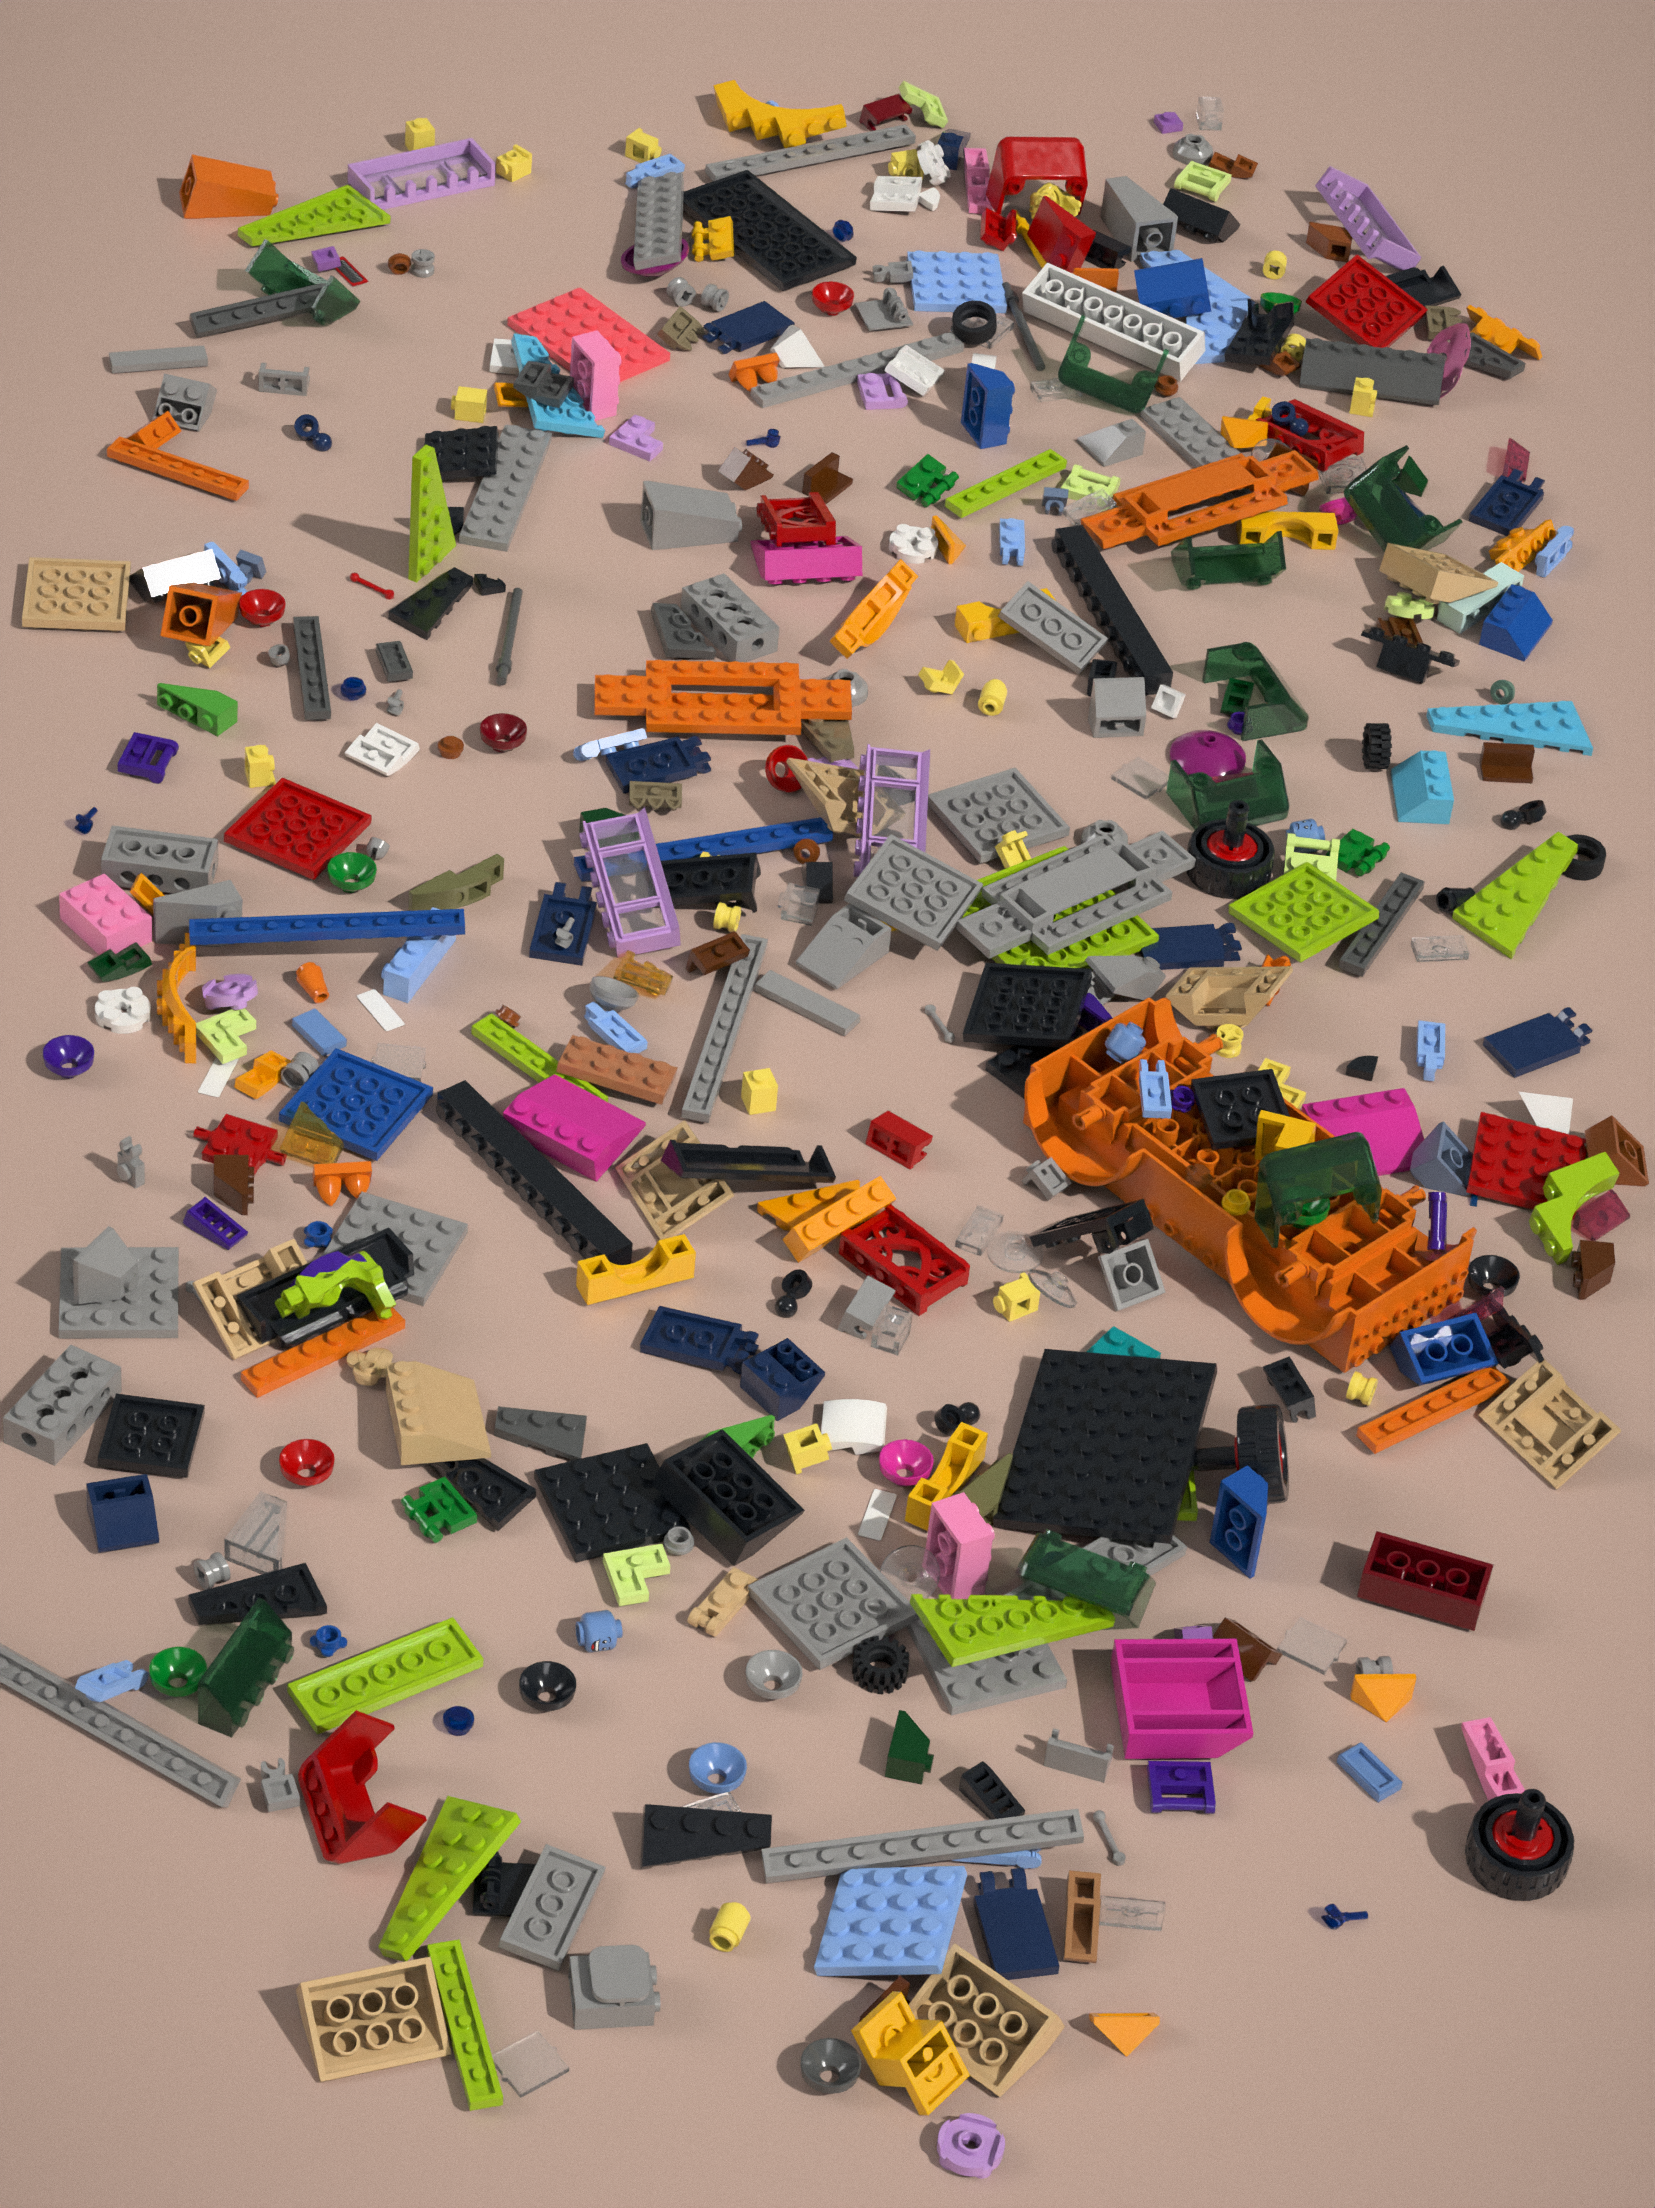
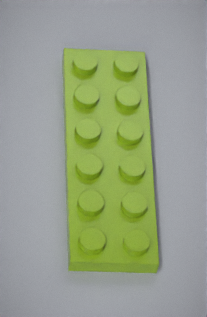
M452 1617L287 1684V1693L318 1735L340 1726L356 1710L369 1714L483 1667L484 1658Z

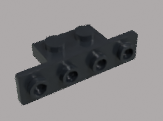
M1371 627L1362 631L1361 636L1384 643L1376 666L1377 668L1424 683L1432 660L1450 667L1459 666L1460 660L1455 659L1453 653L1442 650L1440 653L1431 650V646L1418 642L1417 645L1408 643V638L1396 634L1393 637L1385 635V630L1377 627Z
M1491 1300L1486 1302L1496 1325L1499 1327L1487 1334L1498 1364L1505 1369L1518 1364L1527 1355L1532 1356L1538 1363L1543 1362L1544 1358L1540 1351L1544 1348L1535 1334L1531 1336L1524 1324L1520 1326L1517 1319L1513 1315L1509 1316L1502 1305L1498 1307Z

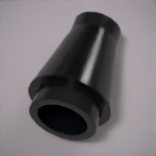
M1445 887L1438 892L1436 904L1441 911L1452 913L1474 896L1475 892L1471 887Z

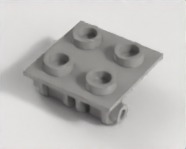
M888 287L884 290L883 300L854 304L869 331L913 326L908 311L904 308V304L900 297L897 296L894 288Z

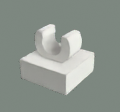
M1160 685L1151 708L1172 718H1177L1186 694L1169 686Z

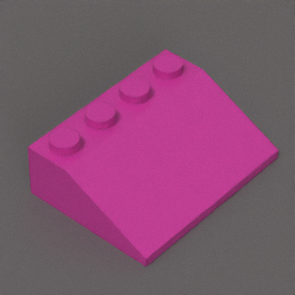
M836 536V545H825L824 541L782 543V547H776L774 541L770 539L750 540L760 577L765 581L768 580V584L783 583L782 580L792 579L793 583H805L807 578H816L818 582L831 581V577H840L841 580L851 581L855 580V576H863L862 546L848 536Z
M556 1074L520 1093L503 1112V1117L538 1151L595 1182L599 1180L646 1126V1122Z
M1405 1088L1302 1104L1301 1111L1354 1151L1362 1147L1370 1149L1377 1176L1410 1171L1413 1152L1424 1140L1415 1106Z

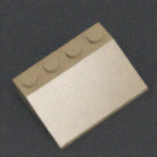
M1392 543L1387 544L1379 570L1388 575V580L1400 583V587L1413 590V594L1426 597L1425 601L1433 604H1439L1440 601L1450 603L1495 588L1498 585L1496 580L1447 554Z
M417 1361L386 1363V1396L401 1465L491 1458V1450L473 1379Z
M955 1943L946 1954L942 1973L931 1974L909 2003L915 2019L942 2020L970 2077L998 2097H1001L1048 2051L1065 2028L1057 2014Z
M431 1956L301 1982L296 1988L303 2027L320 2083L452 2055Z

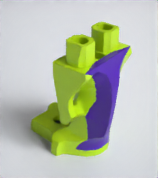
M336 1251L312 1261L295 1278L289 1288L281 1293V1298L275 1301V1305L283 1318L295 1312L297 1318L301 1319L309 1315L311 1308L333 1306L337 1302L341 1290L345 1287H352L367 1296L379 1319L387 1320L392 1317L391 1308L396 1306V1302L385 1283L381 1266L377 1265L367 1252L360 1251L347 1256Z

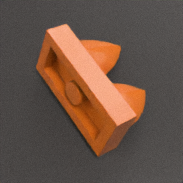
M776 352L734 361L728 375L731 382L739 381L746 390L751 392V388L757 386V377L759 376L767 383L777 381V366L780 359Z
M371 1161L314 1164L313 1186H317L321 1198L329 1206L336 1202L341 1191V1185L344 1184L348 1191L358 1199L361 1192H367L371 1182Z

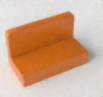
M1073 269L1072 274L1115 293L1117 292L1118 269Z
M167 411L145 424L126 439L135 440L138 443L157 449L179 434L181 429L170 412Z

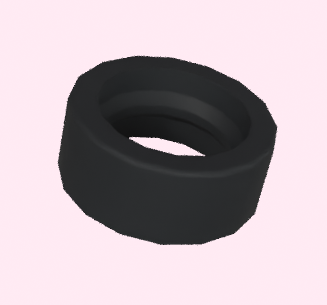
M973 300L957 306L952 317L954 335L962 342L973 345L982 344L992 339L997 329V318L994 308L988 303ZM972 317H979L987 321V324L977 328H969L961 323Z
M1574 834L1566 836L1578 844L1576 854L1587 856L1592 860L1580 861L1573 858L1566 871L1562 874L1568 878L1582 881L1598 877L1604 868L1606 849L1602 843L1587 835Z

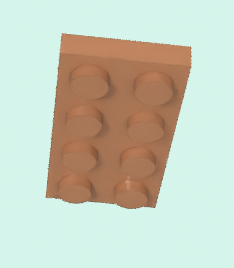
M572 1035L558 1062L556 1072L662 1105L676 1077L678 1067L671 1066L663 1061L645 1058L638 1053H629L612 1045L600 1044L586 1037Z

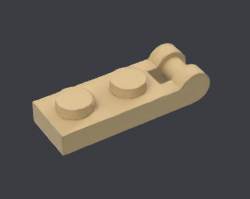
M733 1567L706 1599L691 1611L687 1620L688 1624L696 1628L701 1626L706 1629V1633L716 1637L750 1599L748 1585L759 1579Z

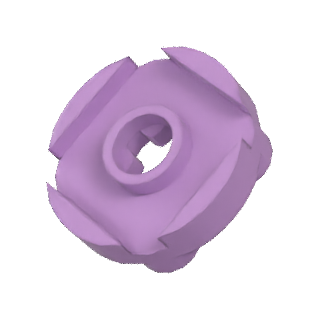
M229 974L224 976V981L216 983L215 979L208 981L202 987V994L207 1009L213 1010L231 1006L233 1010H240L247 1007V1001L258 995L256 979L253 981L252 976L248 974Z
M965 2113L960 2114L959 2119L951 2122L950 2119L947 2120L940 2128L937 2140L940 2165L963 2176L980 2179L989 2177L992 2170L999 2166L1004 2155L1005 2138L1003 2133L1002 2135L996 2129L997 2125L991 2119L980 2114ZM969 2141H974L975 2147L977 2148L969 2149L966 2148L963 2144H968Z

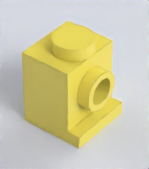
M638 128L626 137L625 157L639 163L660 157L662 148L658 146L659 139L643 133V129Z
M517 144L513 146V150L497 157L496 173L510 182H514L531 173L532 153Z
M916 149L891 153V161L888 164V171L891 176L922 177L923 180L924 172L919 163Z
M1356 377L1350 414L1373 417L1377 390H1373L1374 380Z
M266 745L245 747V775L249 788L275 785L276 781L273 774L275 770L273 755L268 754Z
M1023 1272L1018 1280L1008 1282L999 1287L998 1296L993 1298V1304L995 1309L1011 1322L1038 1310L1041 1290Z
M817 1423L783 1434L788 1455L796 1475L802 1473L801 1469L829 1460L827 1451L832 1450L828 1434H821Z

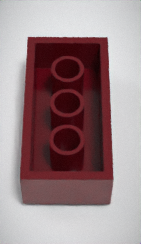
M1376 1531L1362 1572L1357 1597L1475 1631L1494 1564Z

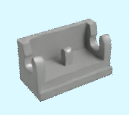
M261 363L259 369V392L307 396L310 376H308L310 367H304L303 372L266 369L267 363Z
M867 1276L846 1309L837 1330L845 1331L859 1339H865L867 1334L856 1326L872 1331L896 1290Z
M1053 1728L1052 1737H1049L1044 1766L1104 1783L1112 1762L1114 1745L1107 1744L1106 1752L1066 1742L1058 1739L1060 1730Z

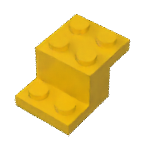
M1261 1110L1257 1123L1255 1159L1274 1164L1272 1188L1285 1190L1294 1186H1307L1318 1189L1329 1198L1334 1152L1314 1147L1316 1123Z
M893 1991L851 2030L879 2086L905 2087L919 2115H929L970 2076L942 2020L915 2019L902 1992Z

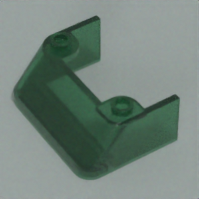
M264 239L245 269L251 277L262 285L260 290L267 295L324 283V287L311 306V312H308L313 315L312 318L323 326L326 323L332 324L353 312L361 302L334 276L331 275L327 281L289 260L266 239Z
M1081 315L1059 368V381L1064 386L1130 413H1141L1142 409L1146 408L1168 358L1169 350L1164 349L1155 373L1147 370L1139 371L1134 376L1132 383L1128 384L1088 367L1091 359L1090 349L1078 342L1086 323V316Z
M1407 445L1380 458L1353 479L1344 489L1346 500L1384 553L1388 543L1428 551L1445 542L1463 523L1461 519H1458L1443 527L1440 521L1432 515H1424L1419 518L1392 480L1400 473L1397 462L1409 450Z
M1282 531L1275 532L1264 543L1193 547L1192 536H1188L1171 551L1172 563L1180 583L1183 586H1187L1188 590L1199 589L1201 585L1257 582L1258 585H1268L1286 570Z
M1242 642L1207 649L1202 678L1204 684L1250 676L1264 696L1266 703L1247 706L1245 709L1241 733L1242 742L1299 732L1307 728L1308 713L1278 669L1254 644Z
M1262 739L1257 740L1252 775L1215 783L1209 775L1203 772L1187 775L1176 760L1171 761L1166 793L1194 830L1206 822L1226 819L1227 812L1229 811L1228 806L1234 800H1242L1249 805L1247 822L1255 826L1284 820L1288 816L1290 807L1282 765Z
M1353 1132L1267 1154L1261 1160L1258 1172L1254 1219L1272 1248L1278 1247L1280 1226L1296 1222L1302 1214L1303 1204L1353 1192L1354 1199L1358 1204L1362 1205L1372 1223L1378 1222L1382 1187L1370 1144L1366 1137L1360 1132Z
M1045 1529L1044 1534L1037 1532L1015 1572L1023 1583L1029 1580L1124 1616L1132 1626L1139 1628L1156 1585L1151 1575L1146 1573L1147 1567L1130 1561L1128 1566L1062 1541V1535Z

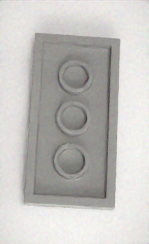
M1029 581L1024 584L998 615L1000 619L1077 674L1081 673L1108 640L1102 633Z
M546 1844L500 1938L498 1947L559 1971L601 1883L606 1867Z

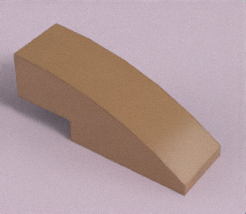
M1069 1870L1065 1899L1064 1960L1097 1962L1101 1873Z

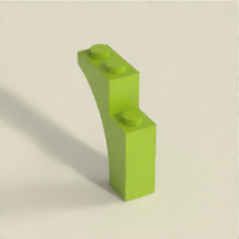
M1606 1152L1548 1174L1543 1186L1544 1195L1548 1201L1534 1207L1529 1223L1533 1233L1538 1235L1544 1244L1546 1253L1553 1258L1557 1265L1567 1262L1573 1249L1571 1221L1575 1212L1589 1199L1612 1189L1620 1173Z

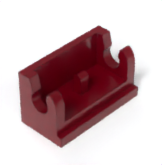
M895 94L863 105L859 122L864 124L869 131H875L876 128L872 123L878 125L881 121L894 117L907 121L908 118L904 114H911L912 108L903 100L900 94Z

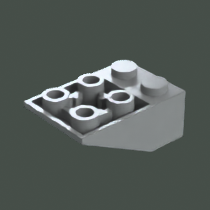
M849 903L829 919L796 960V965L837 990L889 953L891 927Z

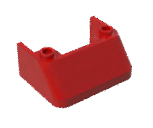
M1075 137L1003 138L997 145L986 196L994 211L1001 214L1005 195L1020 193L1024 188L1026 180H1066L1065 189L1068 194L1081 202L1080 212L1078 213L1080 215L1088 186L1085 151L1081 141Z
M357 1710L302 1763L298 1773L299 1785L322 1855L327 1861L336 1864L391 1854L427 1821L425 1815L389 1802L376 1813L374 1812L365 1783L378 1769V1758L375 1748L395 1727L389 1722Z

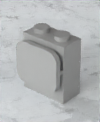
M637 1945L597 1947L591 1951L590 1955L570 1956L568 1980L574 2030L654 2025L655 2012H660L661 2004L660 1993L653 1990V1985H657L656 1965H650L649 1952H645L644 1949Z

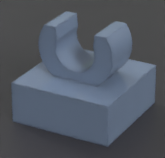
M1044 487L1042 506H1045L1046 514H1049L1051 506L1059 509L1058 515L1061 516L1068 500L1069 489Z
M240 549L236 560L240 570L248 578L247 584L251 582L253 576L262 579L266 573L263 558Z

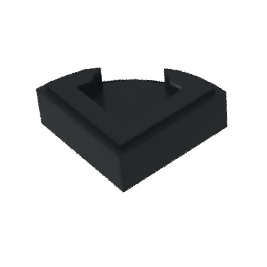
M474 574V583L481 596L506 591V585L501 579L488 578L487 574Z
M1361 1056L1353 1059L1348 1064L1345 1075L1372 1081L1378 1056Z

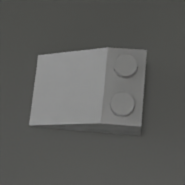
M231 880L153 898L154 941L160 944H185V933H189V919L242 917L243 899ZM208 944L196 946L220 947L228 944Z

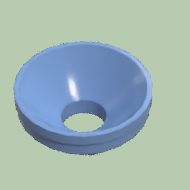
M713 1742L702 1745L692 1753L689 1760V1774L692 1781L699 1788L710 1793L722 1794L735 1790L744 1781L747 1771V1762L741 1751L725 1743ZM712 1774H720L726 1780L716 1784L709 1781L708 1777Z

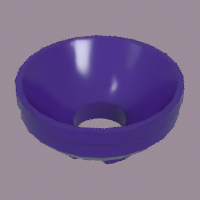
M58 1036L44 1046V1063L53 1073L63 1078H73L83 1074L92 1066L94 1062V1048L88 1040L80 1036ZM66 1063L76 1065L74 1068H63L61 1066Z

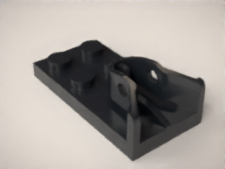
M1248 299V316L1227 348L1225 362L1271 365L1294 326V303L1274 304L1268 314H1259V303L1253 299Z
M756 853L661 861L673 906L712 902L718 905L721 902L725 903L727 907L733 908L738 906L752 910L753 913L757 912L754 893L756 879L761 875V868ZM651 874L648 897L657 896Z
M1144 1199L1067 1217L1029 1237L1033 1247L1045 1244L1046 1248H1051L1061 1244L1062 1240H1064L1065 1244L1079 1240L1081 1235L1092 1233L1097 1251L1110 1254L1117 1250L1119 1245H1128L1153 1230L1154 1225ZM1121 1232L1126 1235V1239L1122 1237Z

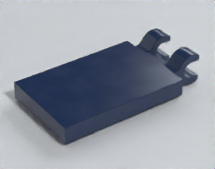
M762 301L714 320L711 323H706L703 328L709 333L703 335L702 338L708 343H712L716 339L722 341L724 344L718 346V350L723 354H727L733 349H738L741 352L781 336L790 325H795V322L766 301Z
M1516 468L1513 469L1509 477L1501 475L1471 511L1469 521L1508 536L1511 530L1519 528L1524 524L1543 500L1544 492L1541 487L1545 480L1535 477L1530 486L1525 485L1519 480L1524 472Z
M677 736L606 754V764L623 794L629 793L630 781L669 783L697 776V771L703 774L711 771V767L708 764V761H711L708 752H701L700 748L696 747L702 745L698 736H693L683 741Z
M555 882L553 894H544L529 950V958L583 966L597 911V902L592 901L591 897L593 887L582 886L579 899L566 897V883ZM572 917L574 923L569 932L573 934V940L566 949L555 944V940L558 937L556 930L563 928L568 918Z
M1225 923L1218 929H1215L1214 924L1152 928L1159 935V941L1141 948L1140 951L1141 957H1151L1160 964L1159 968L1161 970L1195 967H1224V961H1240L1238 951H1241L1242 947L1240 941L1234 940L1233 934H1229L1236 933L1234 923Z
M1567 1007L1556 1017L1547 1013L1484 1037L1483 1046L1516 1078L1580 1053L1581 1046L1590 1043V1039L1586 1035L1592 1033L1593 1030L1586 1023H1583L1572 1031L1571 1028L1574 1027V1023L1570 1018L1575 1017L1576 1013L1570 1007Z
M659 1306L640 1343V1353L724 1371L725 1367L729 1366L735 1373L741 1375L742 1362L747 1360L749 1355H755L759 1348V1345L755 1344L759 1334L753 1331H742V1324Z
M1024 1868L1011 1869L1012 1879H1009L1010 1888L1003 1889L995 1888V1878L992 1871L980 1872L981 1882L977 1884L980 1895L974 1896L973 1905L991 1969L1007 1980L1058 1974L1060 1966L1038 1890L1027 1889Z

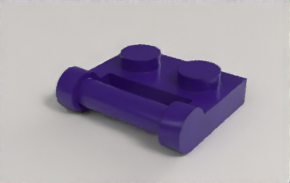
M134 732L118 762V772L146 777L151 782L159 784L165 777V770L171 758L177 754L179 745L171 739ZM156 750L162 751L156 766L149 765Z
M1428 1192L1431 1226L1428 1233L1427 1250H1432L1435 1254H1446L1447 1196L1445 1192Z
M1148 1761L1147 1776L1151 1813H1161L1162 1810L1204 1811V1814L1215 1813L1216 1801L1211 1762ZM1162 1793L1203 1794V1798L1162 1797Z

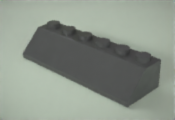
M1306 338L1299 388L1353 394L1356 377L1370 378L1374 380L1373 390H1377L1376 397L1439 405L1446 356L1436 353H1419L1413 350L1403 351L1389 347L1380 348L1366 344L1356 345L1342 341L1332 342L1319 338Z

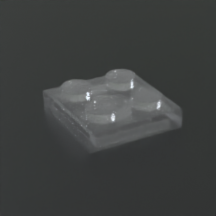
M1362 456L1346 457L1329 466L1325 472L1316 469L1326 494L1373 492L1374 483Z

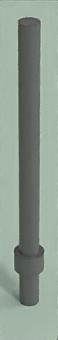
M1004 282L1002 286L1005 291L1004 296L1007 306L1010 307L1036 369L1042 371L1045 369V364L1018 304L1019 298L1016 292L1012 290L1010 283Z
M514 588L501 658L498 659L496 671L498 672L496 682L498 685L506 684L507 676L512 668L511 654L523 595L521 588Z

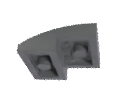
M528 361L515 380L513 387L537 402L560 408L574 386V377L551 373V364Z

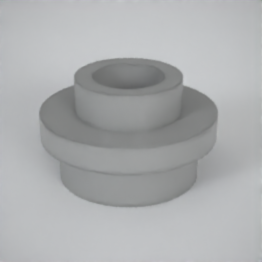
M674 1527L665 1535L664 1547L674 1555H685L693 1549L694 1538L688 1529Z

